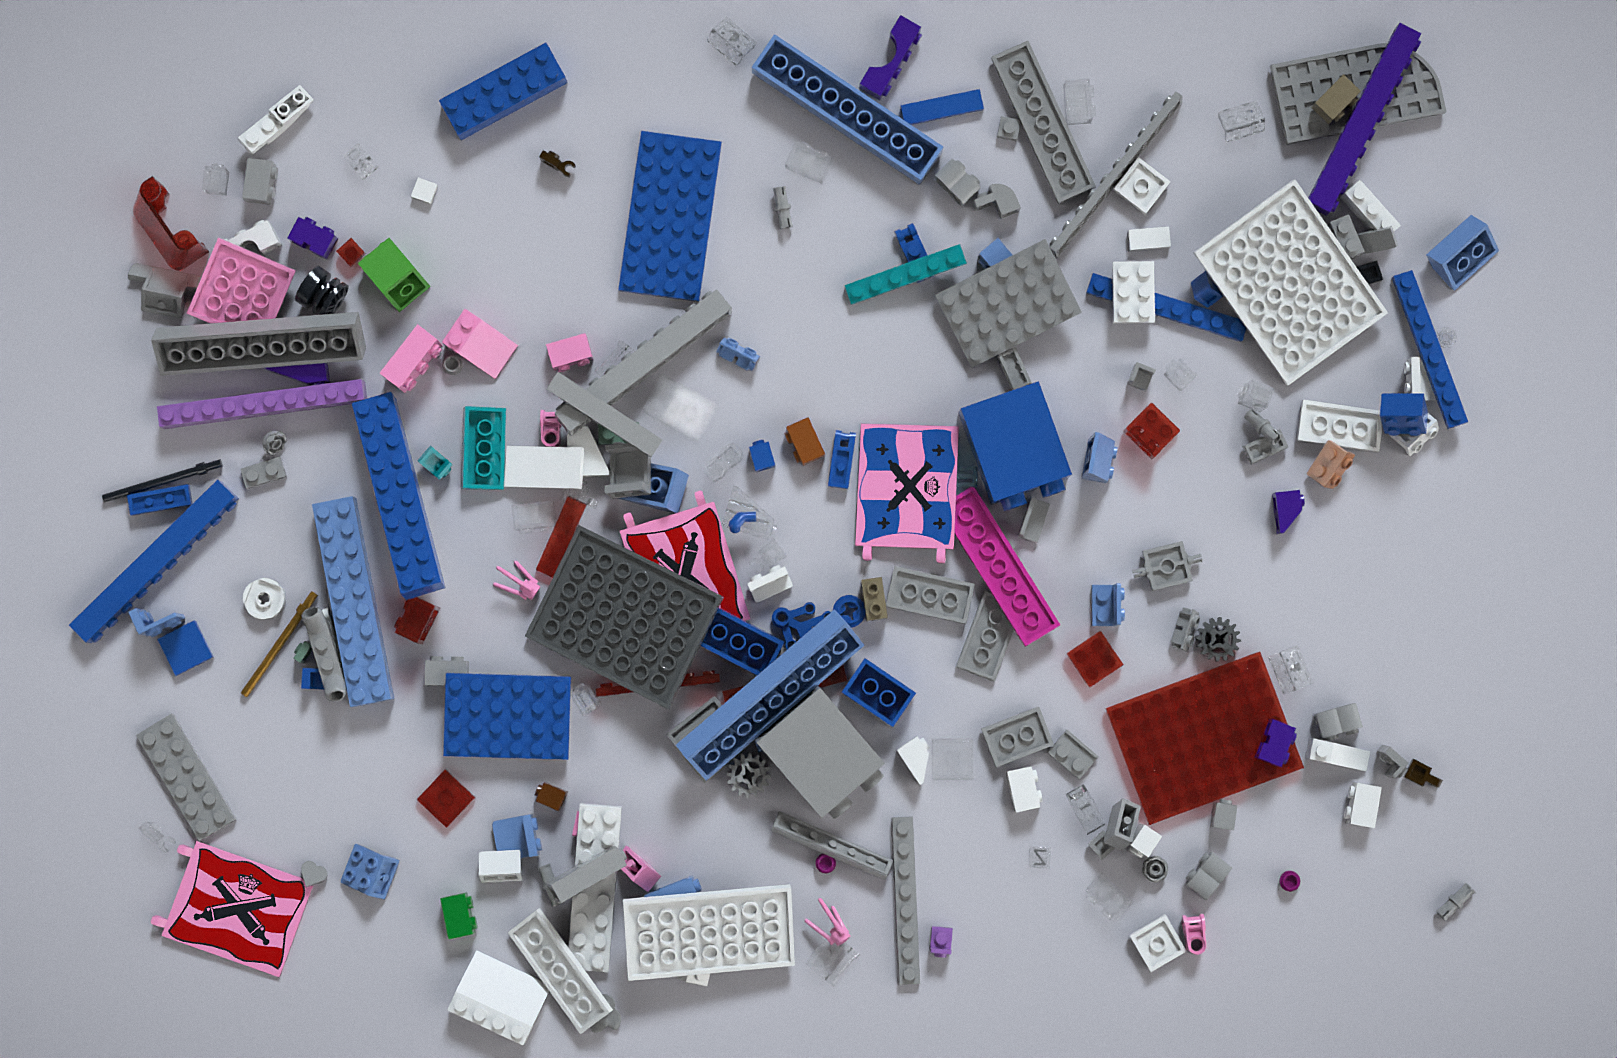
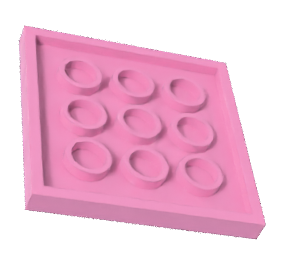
M218 238L187 314L210 324L274 319L278 315L296 270Z

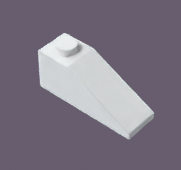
M1309 738L1305 759L1366 772L1370 751Z

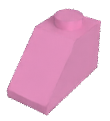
M626 845L623 851L627 857L625 860L627 865L621 868V870L634 883L649 892L661 875Z

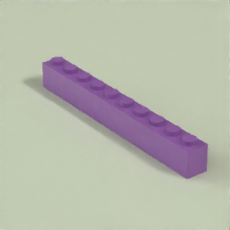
M362 379L157 406L159 427L172 429L351 405L354 402L367 399L365 382Z

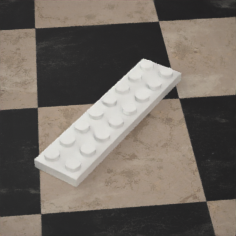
M580 803L575 866L613 846L619 849L621 806ZM617 871L572 897L568 948L585 971L609 972Z

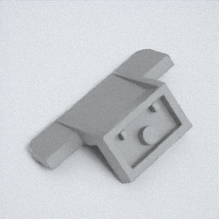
M139 263L133 264L128 273L129 280L144 282L141 289L142 311L176 318L183 316L186 292L195 293L202 278L199 275Z

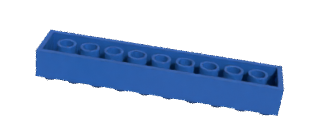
M392 392L354 402L352 407L400 593L405 600L445 589L443 575L397 400Z

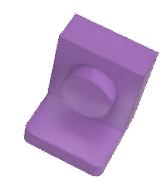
M932 926L930 952L934 953V957L946 958L947 954H951L953 928Z

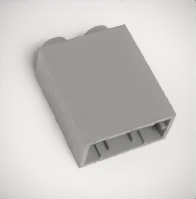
M819 686L815 687L755 739L761 749L821 818L829 813L833 819H836L852 805L851 800L847 797L859 786L866 792L884 777L879 768L885 763Z

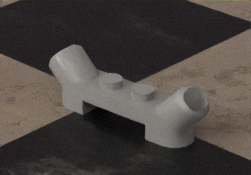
M310 607L302 613V620L306 626L323 682L325 697L329 701H339L346 696V683L331 636L332 631L322 610L319 607Z

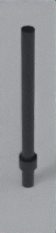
M221 459L209 463L201 462L189 469L103 494L102 499L104 502H108L197 474L199 476L208 474V471L223 467Z

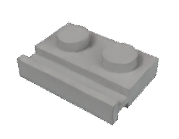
M1068 730L1063 733L1047 752L1078 779L1084 775L1099 757Z

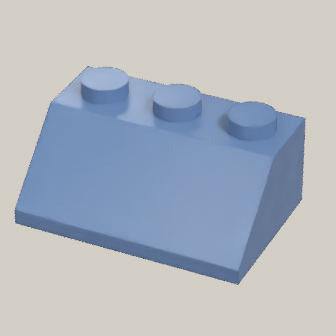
M1470 215L1427 253L1426 256L1432 268L1455 291L1490 260L1499 249L1488 225Z

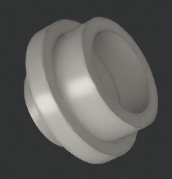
M451 354L444 358L442 367L447 374L456 375L461 372L463 362L459 356Z

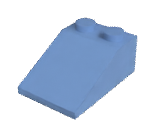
M1095 432L1089 438L1082 479L1107 483L1108 479H1112L1114 467L1111 466L1112 458H1116L1118 448L1114 446V440L1099 432Z
M651 463V494L617 499L661 511L678 513L689 475L677 468Z

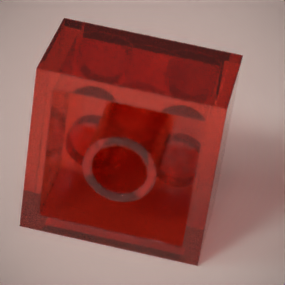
M420 597L406 600L403 607L405 612L402 617H398L394 628H396L395 633L423 645L441 607Z

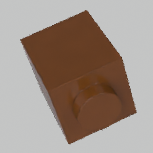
M544 782L543 785H538L534 796H537L536 802L560 811L568 791Z

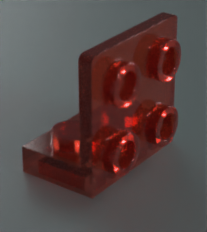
M1150 403L1123 432L1152 460L1180 432V429L1153 403Z

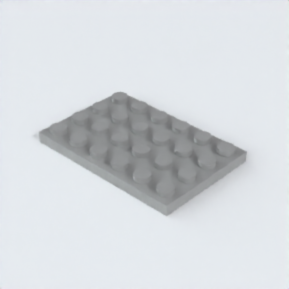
M1046 239L935 295L971 368L1082 313Z

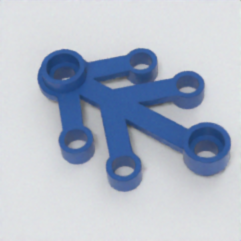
M807 602L804 606L790 611L783 607L777 608L772 614V622L776 627L782 629L786 641L785 647L788 650L787 644L790 641L796 643L792 638L790 627L797 629L799 637L802 638L812 629L811 627L816 626L824 619L825 614H830L831 612L826 611L821 616L803 622L793 619L805 613L811 615L815 612V605L812 602ZM810 604L814 609L812 612H807L805 607ZM780 614H784L786 616V620L784 622H780L778 620V616Z

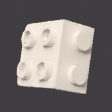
M1420 357L1407 359L1404 363V374L1406 375L1404 392L1424 393L1425 401H1437Z

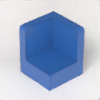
M1206 271L1191 281L1194 299L1205 307L1209 308L1223 297V294Z
M302 668L301 689L324 690L318 668Z

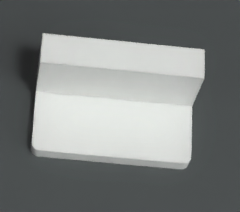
M520 850L479 852V878L481 883L523 881Z

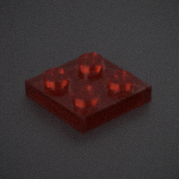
M1101 631L1066 653L1089 688L1124 665Z
M445 769L417 800L448 828L476 797Z

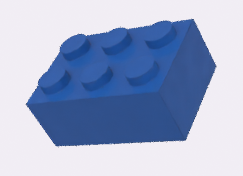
M866 658L861 662L841 692L891 727H894L916 694V692Z

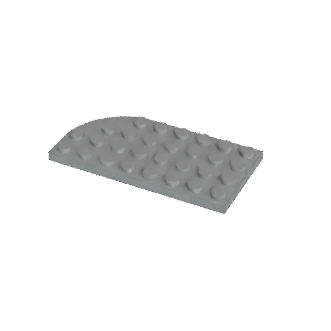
M1387 43L1270 65L1286 145L1341 134L1356 103L1351 108L1347 106L1343 110L1345 114L1337 122L1333 120L1330 124L1311 107L1343 74L1361 91L1357 95L1359 98ZM1412 51L1409 57L1412 61L1407 70L1403 69L1401 73L1403 79L1398 88L1394 86L1391 92L1394 94L1393 99L1389 105L1385 104L1382 110L1385 114L1380 123L1376 122L1373 128L1441 115L1447 112L1437 74L1430 64L1416 52Z

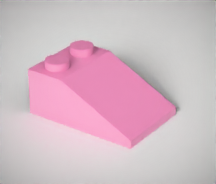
M466 309L463 310L442 341L447 348L494 379L498 377L518 347L516 343Z

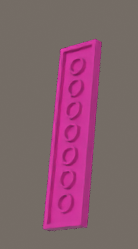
M972 486L956 496L955 536L1021 642L1026 647L1059 627L1060 623L975 487Z

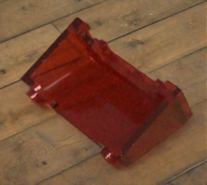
M151 176L139 188L133 206V214L166 263L172 269L181 271L209 253V250L190 231L182 230L175 235L172 234L159 213L167 209L165 198L170 193L162 183Z

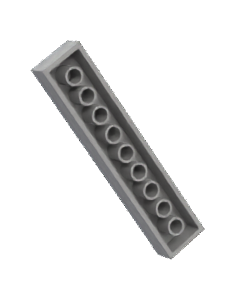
M359 312L156 328L151 339L160 376L363 360L366 350Z

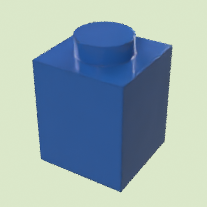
M758 440L753 442V446H750L749 450L755 471L760 472L774 468L775 462L769 441Z

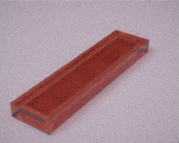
M571 496L567 497L536 567L537 571L553 578L587 507L586 503Z

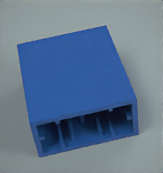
M1039 381L960 409L958 414L991 505L1001 502L1003 510L1008 511L1027 504L1024 495L1027 492L1040 489L1042 497L1045 498L1066 490L1063 480L1068 479L1072 472Z

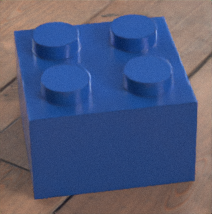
M1382 393L1380 418L1385 434L1391 436L1399 434H1409L1412 436L1426 434L1428 410L1424 393Z

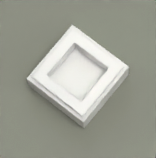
M418 177L411 197L431 204L438 185Z

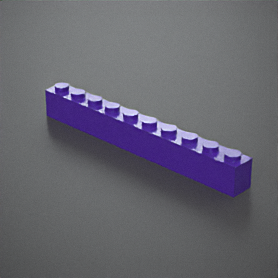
M1402 23L1395 27L1308 197L1319 213L1327 216L1330 212L1334 213L1339 204L1337 198L1339 194H1344L1348 183H1346L1348 176L1352 177L1358 167L1355 163L1358 158L1361 159L1367 149L1364 147L1366 141H1371L1376 130L1373 127L1376 122L1380 123L1385 114L1382 111L1385 104L1389 105L1393 99L1394 94L1391 92L1394 86L1398 88L1403 79L1401 73L1403 69H1408L1412 61L1409 57L1412 51L1416 52L1421 44L1419 38L1422 33Z

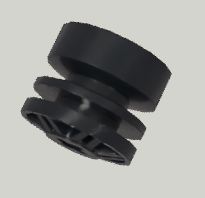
M316 266L299 286L295 295V301L307 309L314 305L313 313L316 315L334 314L342 305L349 285L344 282L340 283L338 278L330 281L331 273L320 266Z

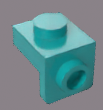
M431 445L417 460L439 480L450 473L451 466L453 465Z

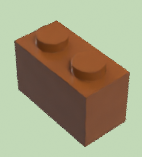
M809 417L786 427L787 432L784 435L788 444L793 443L796 450L793 451V455L797 463L801 462L804 466L825 456V452Z

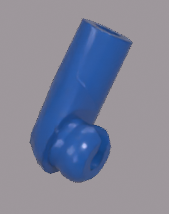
M738 512L729 521L730 532H740V527L744 522H756V512Z

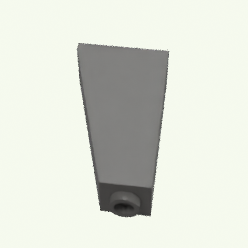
M613 846L547 881L545 884L554 900L563 903L627 865L625 862L627 857L622 848L618 849V847Z

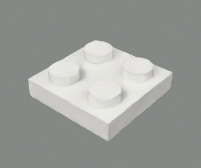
M1138 157L1113 191L1145 215L1170 184V181Z
M1165 914L1129 935L1150 972L1186 952L1185 947Z

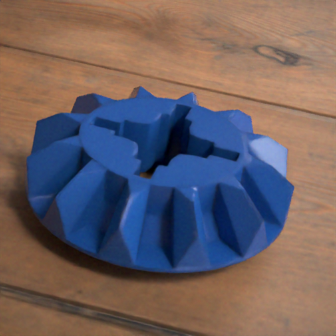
M842 596L833 606V610L835 609L851 628L858 626L865 617L864 603L856 596ZM845 603L850 608H858L852 613L853 620L848 615L841 616L846 610Z

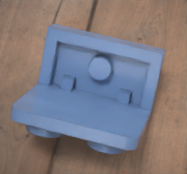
M533 814L497 820L492 823L497 851L520 850L521 858L540 855L542 844L541 839L537 838L536 835L538 822L536 817L533 818Z

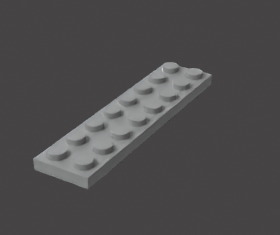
M1025 41L992 56L993 65L1018 119L1021 121L1024 132L1057 203L1060 204L1094 189L1096 185L1029 41Z

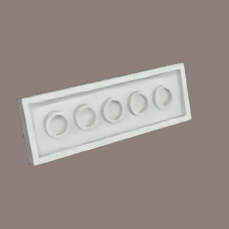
M540 908L508 932L580 1034L613 1011Z

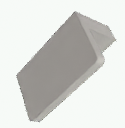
M1033 496L1030 498L1018 537L1038 543L1050 506L1049 503L1037 500Z

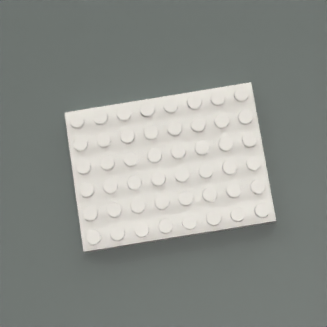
M1295 179L1193 252L1286 385H1290L1388 314Z

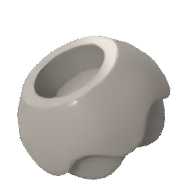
M270 431L263 438V448L266 453L275 454L283 450L287 439L281 431Z
M1159 856L1149 857L1143 863V875L1151 882H1159L1166 878L1168 864Z

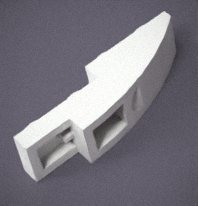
M299 85L271 107L267 115L240 135L238 141L253 155L265 144L269 145L291 126L314 99Z

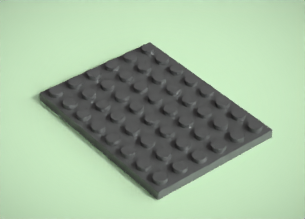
M578 525L525 637L666 709H670L724 597Z

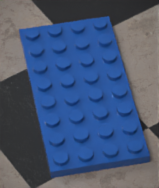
M641 131L619 291L700 302L722 146L721 141Z

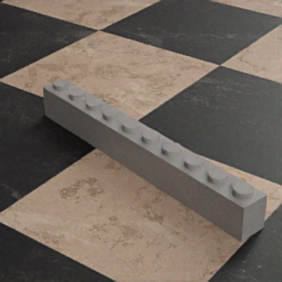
M717 289L714 292H707L701 298V302L697 305L695 303L690 305L685 310L686 313L681 317L679 315L674 317L669 322L670 325L665 329L660 328L657 330L651 340L641 342L634 353L631 354L629 352L621 358L622 362L607 368L605 375L601 378H594L585 390L611 406L732 314V307ZM566 402L561 403L556 408L555 417L570 436L592 420Z

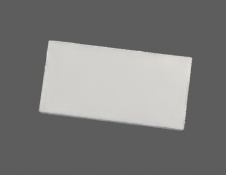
M1169 227L1128 230L1130 251L1171 247Z

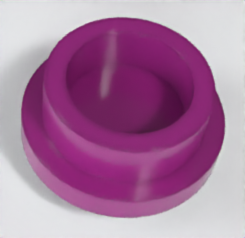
M822 853L816 858V868L821 873H830L836 867V860Z
M1285 871L1279 879L1280 886L1289 892L1297 890L1301 882L1299 875L1294 871Z

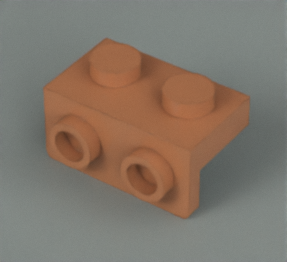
M1328 440L1306 474L1323 487L1333 489L1341 482V476L1345 470L1350 468L1355 455L1352 452H1347L1332 440Z

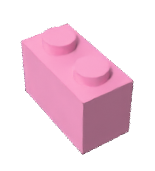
M586 333L546 344L554 371L564 372L569 370L572 365L585 366L590 364V360H593Z

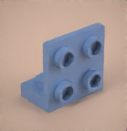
M1121 583L1114 585H1091L1092 626H1119L1125 620V610L1121 609V601L1125 598V590L1121 588Z
M135 608L128 611L138 634L146 635V637H155L163 633L162 629L170 627V629L182 624L181 620L185 619L184 614L173 613L154 622L150 612H146V610Z
M355 844L341 878V883L368 896L385 899L400 860L381 855L364 846Z

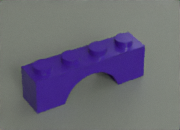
M902 15L899 16L890 31V39L896 48L894 58L882 67H869L859 84V89L878 100H881L882 96L886 97L892 88L890 86L892 79L896 80L902 71L900 68L903 61L907 62L912 54V51H910L913 44L917 45L922 37V34H920L921 26Z

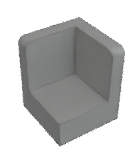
M1136 362L1127 385L1146 392L1156 369Z

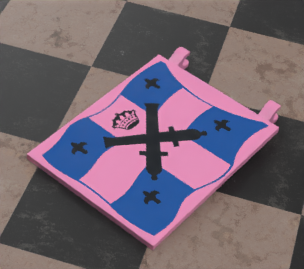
M861 423L855 545L863 546L862 558L865 561L872 560L873 546L937 549L936 561L938 563L946 562V549H954L959 426Z

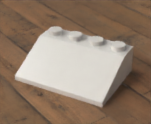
M476 951L447 1010L524 1045L549 990L543 981Z

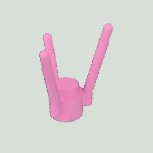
M514 561V564L529 581L525 579L523 582L500 566L496 567L502 574L521 586L519 590L522 592L494 582L493 585L495 587L518 595L525 600L527 598L532 600L541 586L537 584L538 580L533 578L518 561Z
M819 898V903L835 926L829 931L831 936L808 919L804 921L826 938L831 945L836 943L837 946H840L851 935L835 907L831 906L833 916L822 898Z

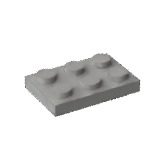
M1040 707L981 728L995 767L1054 745Z

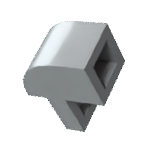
M1003 184L990 185V194H987V192L981 193L973 201L975 211L995 204L1000 219L1015 214L1021 209L1013 190Z

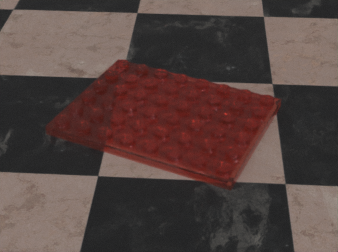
M1260 651L1105 708L1148 825L1304 768L1295 742L1293 745L1290 744L1287 751L1290 753L1286 764H1282V767H1277L1255 758L1260 742L1266 741L1267 736L1263 734L1269 719H1274L1288 725Z

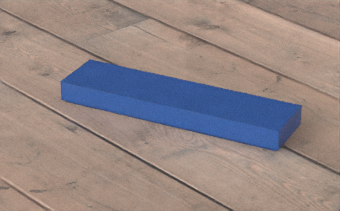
M980 89L900 106L903 120L910 125L984 110Z

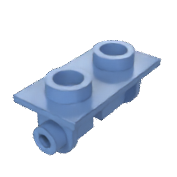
M723 338L719 343L721 345H719L716 351L719 353V356L730 362L736 356L738 357L736 365L747 371H753L756 361L760 358L756 354L757 352L749 347L743 348L732 338Z

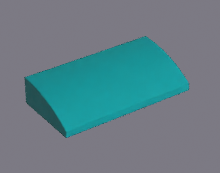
M465 406L463 408L461 489L504 490L506 408Z

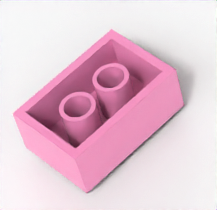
M417 324L381 370L380 374L404 393L407 390L411 391L417 383L415 381L420 374L423 375L428 370V363L431 359H436L441 353L442 344Z

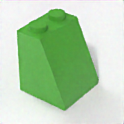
M390 238L380 243L377 248L358 262L359 266L398 312H401L431 287Z

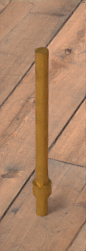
M311 591L303 604H299L296 608V614L241 691L242 695L245 697L249 696L301 621L302 613L311 607L318 594Z

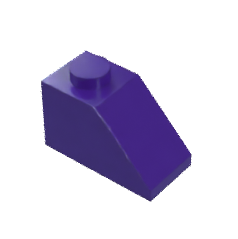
M1300 490L1275 492L1272 494L1277 535L1285 533L1301 513L1302 507L1305 506L1304 495L1300 494Z

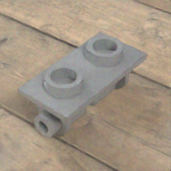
M1183 607V610L1179 612L1176 625L1182 626L1183 629L1174 630L1171 647L1180 649L1181 646L1182 650L1188 652V649L1192 647L1194 642V636H1192L1194 629L1198 627L1200 622L1199 612L1194 609L1191 612L1190 609Z

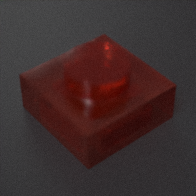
M352 238L336 250L350 267L366 254Z

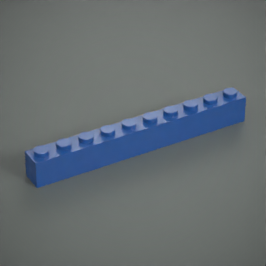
M215 481L91 602L69 626L86 643H96L103 636L102 632L107 627H113L118 622L117 618L122 613H127L133 607L132 603L137 598L141 599L148 592L147 588L152 583L154 585L158 583L163 577L162 574L167 569L171 570L178 563L177 559L181 555L184 556L189 553L193 548L191 545L196 540H202L207 535L206 531L211 526H216L222 520L221 516L226 511L230 512L233 510L239 498L222 481Z

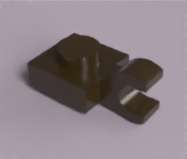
M543 150L539 156L541 162L560 171L565 177L570 178L571 176L570 173L565 171L566 167L576 168L575 163L572 161L561 162L559 160L560 156L552 151L547 153Z
M1415 759L1411 760L1403 776L1421 787L1427 782L1439 788L1443 781L1430 774L1431 767Z

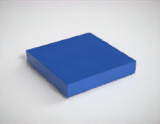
M195 620L157 639L175 676L214 657Z

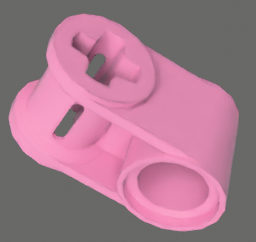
M541 410V441L545 447H559L561 444L562 425L556 419L555 412ZM548 435H555L556 441L549 444L546 442Z
M1204 914L1194 917L1182 915V929L1186 950L1191 954H1202L1206 949ZM1194 939H1198L1201 944L1200 948L1196 951L1191 948V942Z

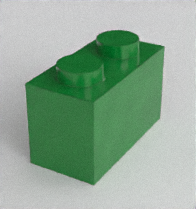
M467 892L440 898L448 940L476 933L475 929H478L475 916L472 917L471 908H474L471 896H468Z

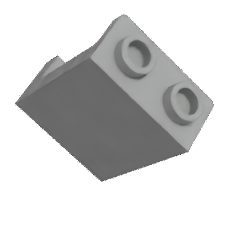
M614 442L613 445L606 446V451L610 453V485H605V494L613 499L651 494V457L629 443Z

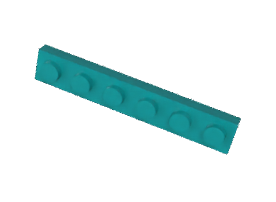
M958 244L846 284L845 288L850 303L853 305L963 266L967 262L962 247Z

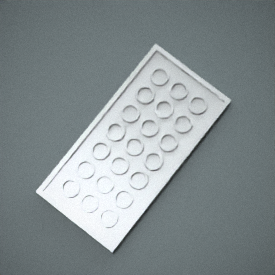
M790 884L623 899L628 981L795 966Z

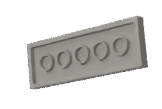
M174 714L168 715L136 735L199 841L204 840L236 820V817Z

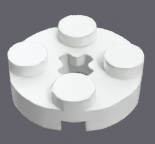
M260 578L251 582L243 593L245 608L251 616L258 619L275 618L284 608L286 601L285 590L278 582L268 578ZM267 593L270 599L269 602H265L263 605L259 596H264Z

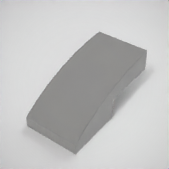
M1392 226L1375 231L1371 229L1357 233L1365 251L1363 254L1383 251L1398 246Z

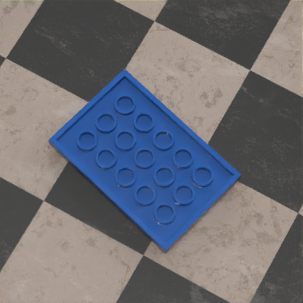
M446 673L443 756L568 760L571 676Z

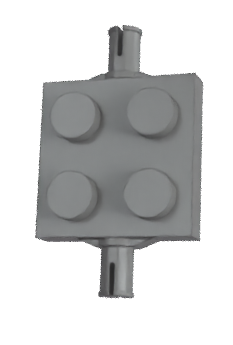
M1183 541L1142 551L1144 568L1132 570L1133 574L1141 572L1133 575L1134 578L1146 576L1150 582L1151 590L1154 591L1193 581L1190 572L1191 564L1202 562V558L1194 560L1202 556L1201 554L1188 556Z

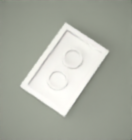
M1154 261L1113 262V324L1155 323Z

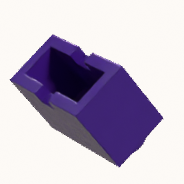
M298 217L287 239L304 249L309 246V250L312 253L327 260L338 240L334 235L335 231L326 226H323V228L316 226L317 222L311 218L305 217V219Z
M1269 719L1263 734L1267 736L1266 741L1260 742L1255 758L1277 767H1282V764H1286L1290 753L1287 751L1290 744L1293 745L1296 740V728L1277 720Z

